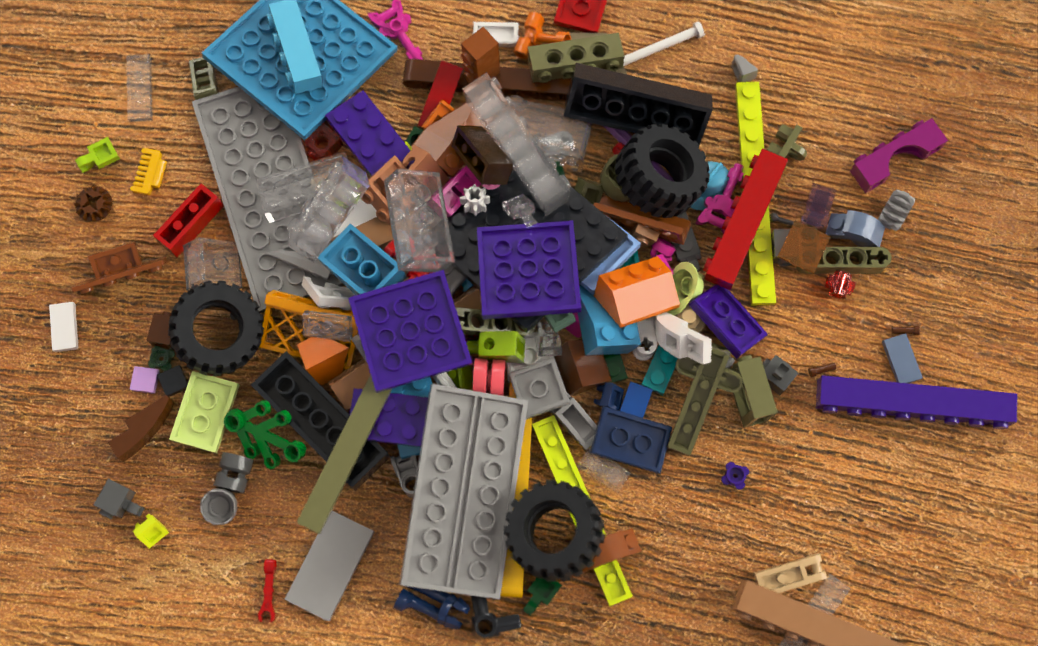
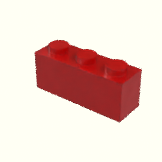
M200 183L157 230L153 237L159 244L178 258L224 205L214 193Z

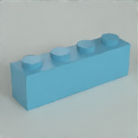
M283 0L269 4L270 13L266 14L269 27H274L275 33H272L275 46H280L282 51L279 53L282 67L286 66L288 72H285L288 86L293 85L295 94L321 88V73L297 1Z

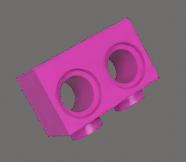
M465 166L459 169L454 177L450 178L429 200L428 204L443 219L452 216L462 205L460 204V197L465 196L464 188L469 189L474 184H476V187H479L481 183L472 171Z

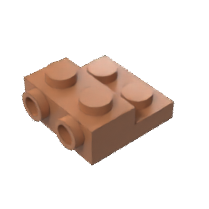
M395 155L358 188L361 192V199L365 203L371 204L377 210L376 216L380 221L387 222L388 224L398 220L426 192Z

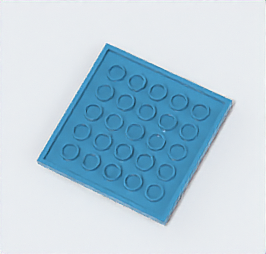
M259 0L202 52V57L303 140H306L326 120L325 115L343 104L398 51L396 44L340 0H296L321 73L322 87L295 94L293 85L288 86L285 72H288L287 67H282L279 53L282 52L280 46L276 47L272 33H275L274 27H269L266 14L270 13L269 4L283 0Z

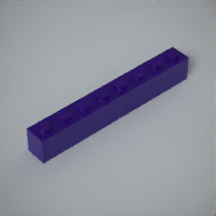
M823 375L817 380L816 408L823 409L824 413L834 414L838 410L847 411V415L852 416L871 413V417L886 418V415L896 416L895 419L910 420L911 417L920 418L921 422L926 423L944 420V424L958 425L959 422H967L971 427H983L984 424L993 425L994 429H1008V426L1017 423V393Z

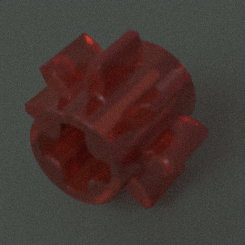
M837 270L834 272V275L829 274L824 288L829 289L828 294L831 297L846 299L847 295L851 296L854 292L856 282L851 281L852 275L850 273Z

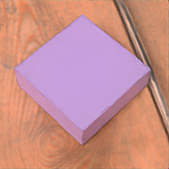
M134 366L130 390L155 394L158 383L157 375L160 371L158 369Z

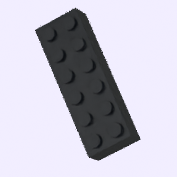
M576 63L565 100L563 117L636 133L642 127H647V125L656 124L658 126L659 124L668 125V128L676 127L679 129V132L687 133L690 136L689 138L693 142L696 141L700 146L713 110L712 95Z
M286 351L251 386L277 412L287 410L291 414L289 425L327 462L350 414ZM366 441L346 483L356 491L390 458L389 454L377 442Z

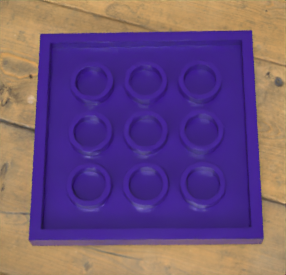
M573 221L477 227L482 319L581 312Z
M444 270L348 297L376 393L472 365L471 356Z

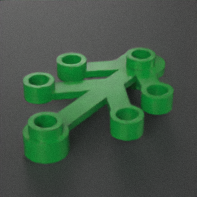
M266 400L256 403L253 408L245 412L236 408L228 411L224 417V425L228 431L238 434L247 458L254 459L262 453L264 464L268 469L278 467L281 463L280 456L272 453L267 442L283 449L285 458L290 462H296L305 456L306 446L304 443L297 440L290 442L268 431L276 426H285L291 422V414L287 410L277 412L273 418L258 425L248 420L257 415L260 417L265 416L271 412V405ZM247 432L253 434L256 443L251 442Z

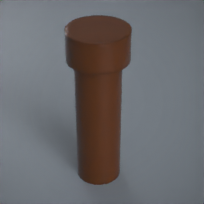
M892 326L891 331L893 334L906 333L919 336L920 327Z
M830 363L816 368L811 367L808 368L810 377H815L818 374L835 370L836 365L835 363Z

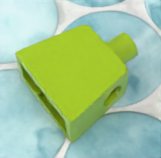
M517 331L480 332L479 339H468L467 341L469 353L478 354L480 358L488 359V362H492L493 359H503L508 363H524L525 339Z

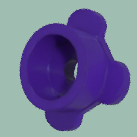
M734 462L727 463L725 466L726 473L721 478L724 485H733L738 490L745 487L744 480L749 474L748 468L735 465Z

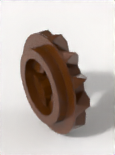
M92 185V187L83 188L80 194H76L77 199L74 203L76 213L86 221H100L112 209V197L103 187ZM89 197L98 200L96 201L97 210L92 206H88L90 204Z

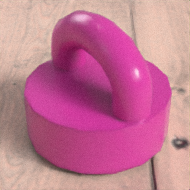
M658 238L657 242L652 245L653 248L650 255L653 258L657 256L656 253L659 251L664 254L665 258L672 257L676 248L670 242Z

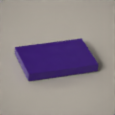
M719 285L713 286L689 304L736 359L768 335L728 289Z

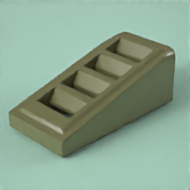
M203 57L189 60L194 98L198 100L219 93L214 66ZM208 66V68L196 71V69Z

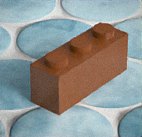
M482 27L461 43L463 76L470 85L474 84L478 89L482 88L500 73L499 43Z

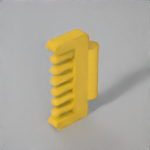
M142 148L141 151L144 155H141V159L144 160L139 161L141 165L138 166V169L143 171L136 172L139 176H135L134 179L136 181L133 182L134 186H131L130 189L133 193L149 196L153 188H160L167 162L161 160L162 153L159 150Z

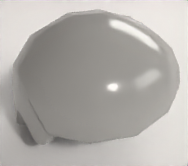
M215 488L208 491L201 499L200 512L205 521L213 525H224L235 517L238 501L229 490Z

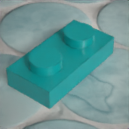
M658 345L641 385L651 388L653 392L663 396L678 358Z

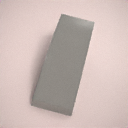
M567 393L571 404L549 412L555 415L556 420L587 450L593 443L597 425L579 403Z

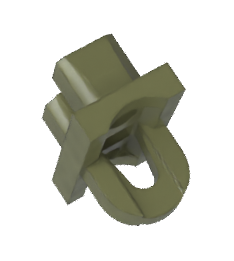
M782 124L775 137L785 142V145L781 147L771 142L767 151L784 158L788 155L798 161L804 160L807 156V151L795 143L802 127L796 125L793 129Z

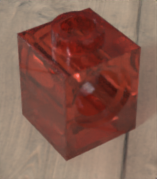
M323 123L305 141L308 149L306 153L315 162L320 160L325 165L343 146V142L337 133ZM322 142L328 143L325 148H317Z

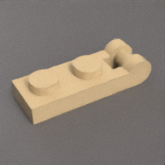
M820 553L754 572L758 585L777 593L827 578L825 570H822L820 564L822 561ZM811 565L813 573L807 575L805 567Z

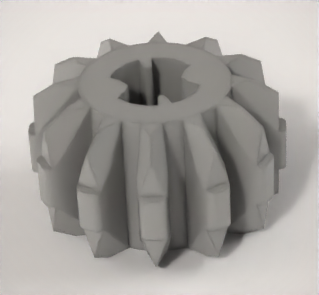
M898 189L893 191L878 220L888 229L899 230L913 207L915 198L905 191L902 192Z

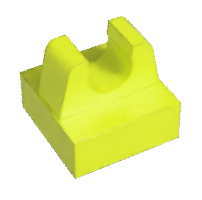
M147 514L146 521L141 525L139 523L135 524L133 533L150 549L169 532L153 515Z

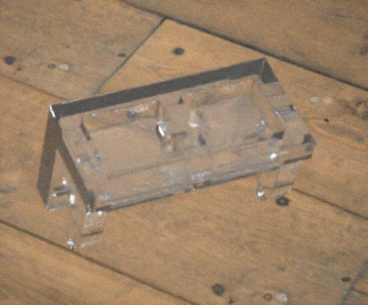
M543 317L536 324L533 331L538 356L562 355L559 333H555Z

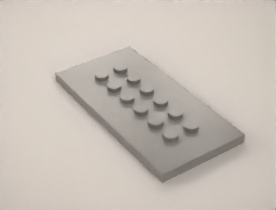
M437 384L430 385L399 585L500 599L507 553L505 541L508 539L504 535V526H508L509 523L505 520L507 512L512 513L513 511L511 503L515 498L528 400Z

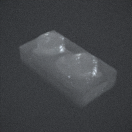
M305 310L302 314L303 336L351 341L352 316Z
M589 447L577 465V469L618 494L631 473L612 460L590 454L591 447Z

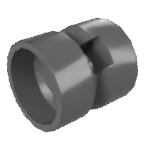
M223 452L219 463L222 470L217 472L213 486L244 494L248 483L245 476L250 474L254 460ZM228 472L238 474L237 479L227 477Z

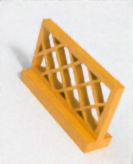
M276 290L266 294L264 303L266 304L262 326L264 327V333L261 338L260 348L280 353L287 351L290 355L301 358L299 350L293 349L288 340L296 335L301 342L306 340L301 332L309 327L312 328L315 334L319 333L321 335L315 323L322 320L326 321L332 329L323 336L327 337L334 332L342 345L349 347L347 344L351 342L347 352L348 359L344 363L343 368L348 369L353 365L356 346L351 338L359 333L352 309L343 310L339 307L321 308L316 305L313 299ZM272 308L281 310L286 319L276 324L271 317ZM297 314L304 316L308 322V325L300 330L292 320ZM286 321L289 322L295 332L285 338L278 327ZM343 326L354 328L352 337L346 341L338 331ZM273 329L281 339V342L277 344L266 342L268 332Z

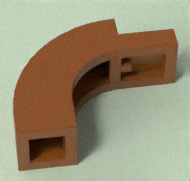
M633 528L605 536L604 543H600L599 546L602 550L599 557L595 555L592 559L594 562L592 567L589 569L586 566L582 571L585 573L602 565L641 552Z

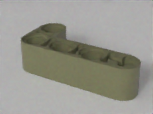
M805 224L798 230L799 256L794 264L799 272L805 274H879L890 264L892 257L891 253L883 247H820L818 229L811 224ZM801 234L809 235L811 241L803 240ZM802 257H809L812 260V264L804 263ZM826 257L834 258L836 264H829L826 261ZM849 257H856L859 260V264H853Z
M455 307L463 334L479 336L480 332L517 331L524 338L535 330L534 326L526 333L521 331L511 318H496L503 323V329L500 330L495 326V319H482V310ZM471 317H475L479 320V328H476L472 325Z

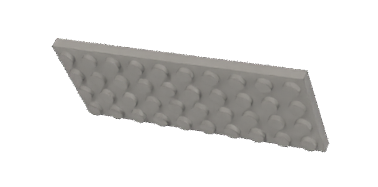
M239 87L192 101L253 300L259 305V313L265 312L266 294L272 290L309 298V294L302 286L303 277H310L313 284L322 287L325 286V282L341 287L345 286L335 275L331 274L329 280H325L320 276L265 254L282 249L319 256L330 245L331 238H333L301 137Z

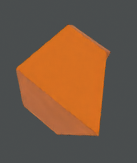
M319 333L297 344L306 371L321 386L342 373L349 347Z

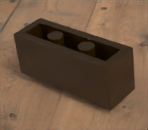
M458 125L451 146L482 185H507L513 171V162L482 126Z

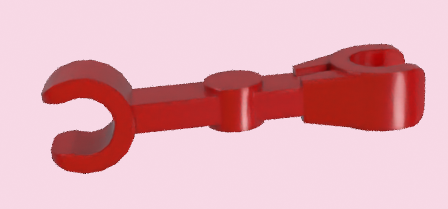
M266 559L264 561L265 586L263 589L264 600L258 613V620L260 622H263V614L266 611L271 614L270 622H274L276 618L272 602L274 574L277 568V561L274 559Z

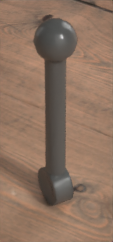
M776 213L770 214L771 222L779 221L797 228L804 225L778 217Z

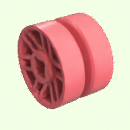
M475 358L473 391L483 393L489 391L490 394L504 396L506 360L493 359L491 369H489L488 359Z

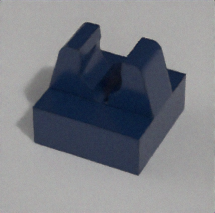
M609 382L598 386L596 390L602 393V397L600 400L594 399V403L600 407L605 406L620 411L624 389Z

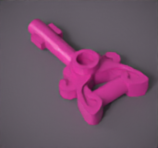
M393 0L392 7L380 14L375 12L368 13L370 22L379 29L380 33L385 37L389 36L390 39L398 38L407 51L406 56L409 59L423 60L421 50L418 46L414 47L406 35L409 29L408 25L411 24V17L409 14L403 13L400 0ZM397 15L395 19H392L390 22L385 23V21Z
M735 163L734 167L730 168L727 174L729 179L722 195L718 194L714 198L707 197L705 199L704 206L707 208L697 218V225L710 223L722 228L725 220L711 214V212L722 214L725 218L727 216L732 217L734 209H731L733 203L731 196L737 182H740L743 177V165Z

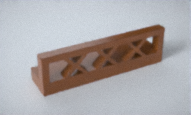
M602 195L599 203L594 202L593 204L604 215L621 227L632 229L639 223L660 233L658 238L684 245L691 227L690 220L677 216L672 218H663L662 215L660 217L651 216L650 212L644 213L640 211V207L637 205L633 206L629 202L614 201Z

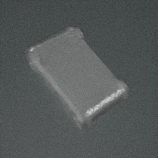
M512 95L504 100L492 139L504 153L510 151V155H515V152L560 161V166H564L567 163L571 166V172L582 174L593 123L563 117L564 108L531 102Z

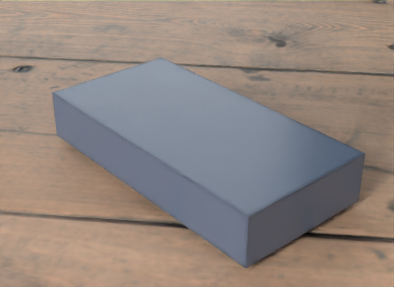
M906 333L882 341L896 382L912 383L923 379Z

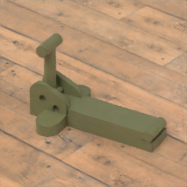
M712 342L710 363L701 364L689 357L677 359L676 361L678 372L693 378V381L670 437L668 447L687 455L692 453L716 389L720 388L734 393L741 389L743 383L742 377L738 372L725 368L730 351L726 347Z

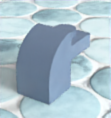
M848 210L847 214L831 213L825 235L831 239H850L857 247H880L885 226L871 215Z

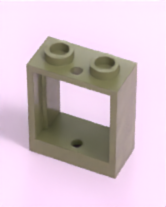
M752 355L741 357L737 363L732 365L733 367L730 370L738 372L742 377V387L739 391L734 392L733 395L743 428L767 422L778 411L761 357L752 358Z

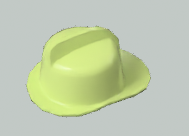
M681 262L673 270L674 274L672 276L680 305L679 308L667 311V313L674 316L681 313L690 301L700 296L704 289V275L697 272L694 265L689 262Z

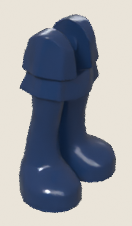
M410 586L406 587L434 599L442 604L441 607L438 608L404 588L393 606V609L401 612L407 608L417 610L436 620L437 624H444L445 628L459 630L463 623L455 617L447 615L451 606L466 614L470 610V606L461 597L457 598L453 593L449 594L444 591Z

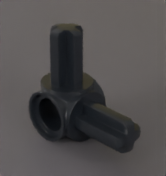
M471 595L474 616L471 617L472 633L475 638L486 640L499 637L500 632L521 628V620L518 614L496 618L495 614L489 613L486 597ZM485 621L489 624L490 632L488 634H482L479 631V622Z

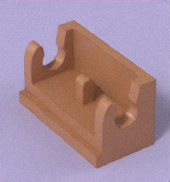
M413 145L411 147L412 150L403 159L402 164L406 167L410 161L415 160L408 170L426 190L429 197L432 198L450 179L429 152Z

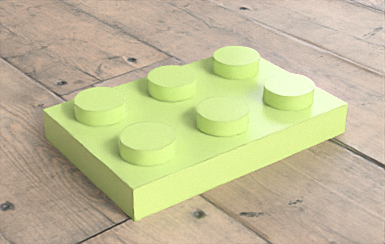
M192 371L169 440L217 454L226 429L224 417L228 411L232 410L240 385L232 381Z

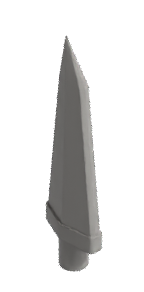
M282 249L265 253L320 276L325 280H329L331 274L334 275L318 260L316 255Z

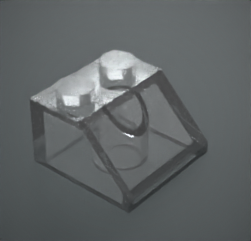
M198 237L183 245L186 291H190V288L195 285L201 286L206 281L218 283L219 280L226 281V285L232 286L234 283L240 286L239 289L242 288L240 255L236 242Z

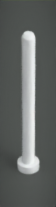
M699 21L695 22L693 27L625 55L623 66L694 36H697V38L703 37L704 30Z

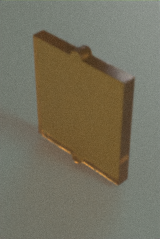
M795 220L778 254V258L793 264L794 268L798 266L814 274L831 236L816 230L814 226L809 227Z

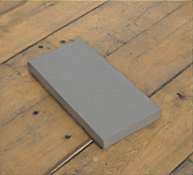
M332 511L321 534L316 536L284 600L330 622L374 531Z

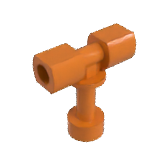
M529 12L524 24L526 33L524 37L518 39L513 52L518 58L528 60V47L541 45V43L571 40V35L569 32L563 31L557 32L556 35L543 33L542 26L545 19L540 13Z

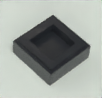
M180 365L157 375L165 395L169 397L187 388L188 381Z

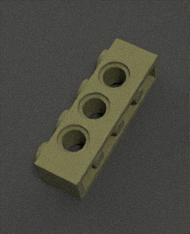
M619 33L528 47V63L533 83H545L559 78H572L576 63L617 71L623 68L625 57Z

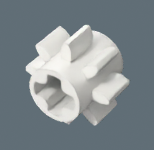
M476 184L469 189L464 188L465 196L460 197V204L464 205V212L467 213L469 211L474 213V216H477V213L482 211L486 212L485 204L490 203V196L486 195V188L481 189L476 187Z

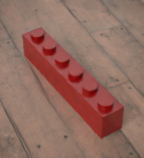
M763 148L759 156L754 155L749 166L753 170L750 176L745 175L740 188L744 189L741 197L736 195L732 203L731 209H734L732 217L727 216L721 228L725 230L723 237H717L712 250L716 251L713 259L708 257L704 265L703 271L706 272L705 280L731 291L787 165V158Z

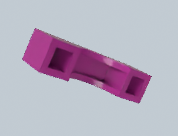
M933 118L926 122L923 120L917 122L911 127V131L906 134L904 131L898 133L889 144L881 143L873 149L872 154L868 156L863 154L853 161L854 165L850 172L865 194L883 184L890 176L889 160L891 157L901 153H909L923 160L943 148L948 139Z

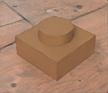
M639 223L630 232V235L637 239L643 247H650L657 242L660 234Z

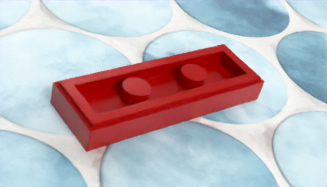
M441 60L417 126L422 127L434 108L438 106L440 100H444L449 105L451 104L464 68Z

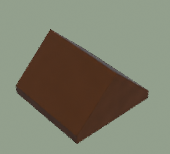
M582 339L567 341L554 351V358L563 384L571 397L601 386L605 382L612 381L604 355L585 356Z

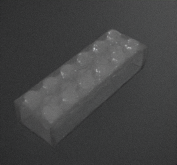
M486 72L463 88L466 103L488 134L513 162L514 171L547 216L570 200L571 189L569 187H571V184L564 174L560 176L557 173V164L550 155L545 156L541 141L536 135L531 136L528 130L530 127L524 117L516 115L517 113L514 110L516 107L509 96L504 98L501 91L502 87L495 77L490 78Z

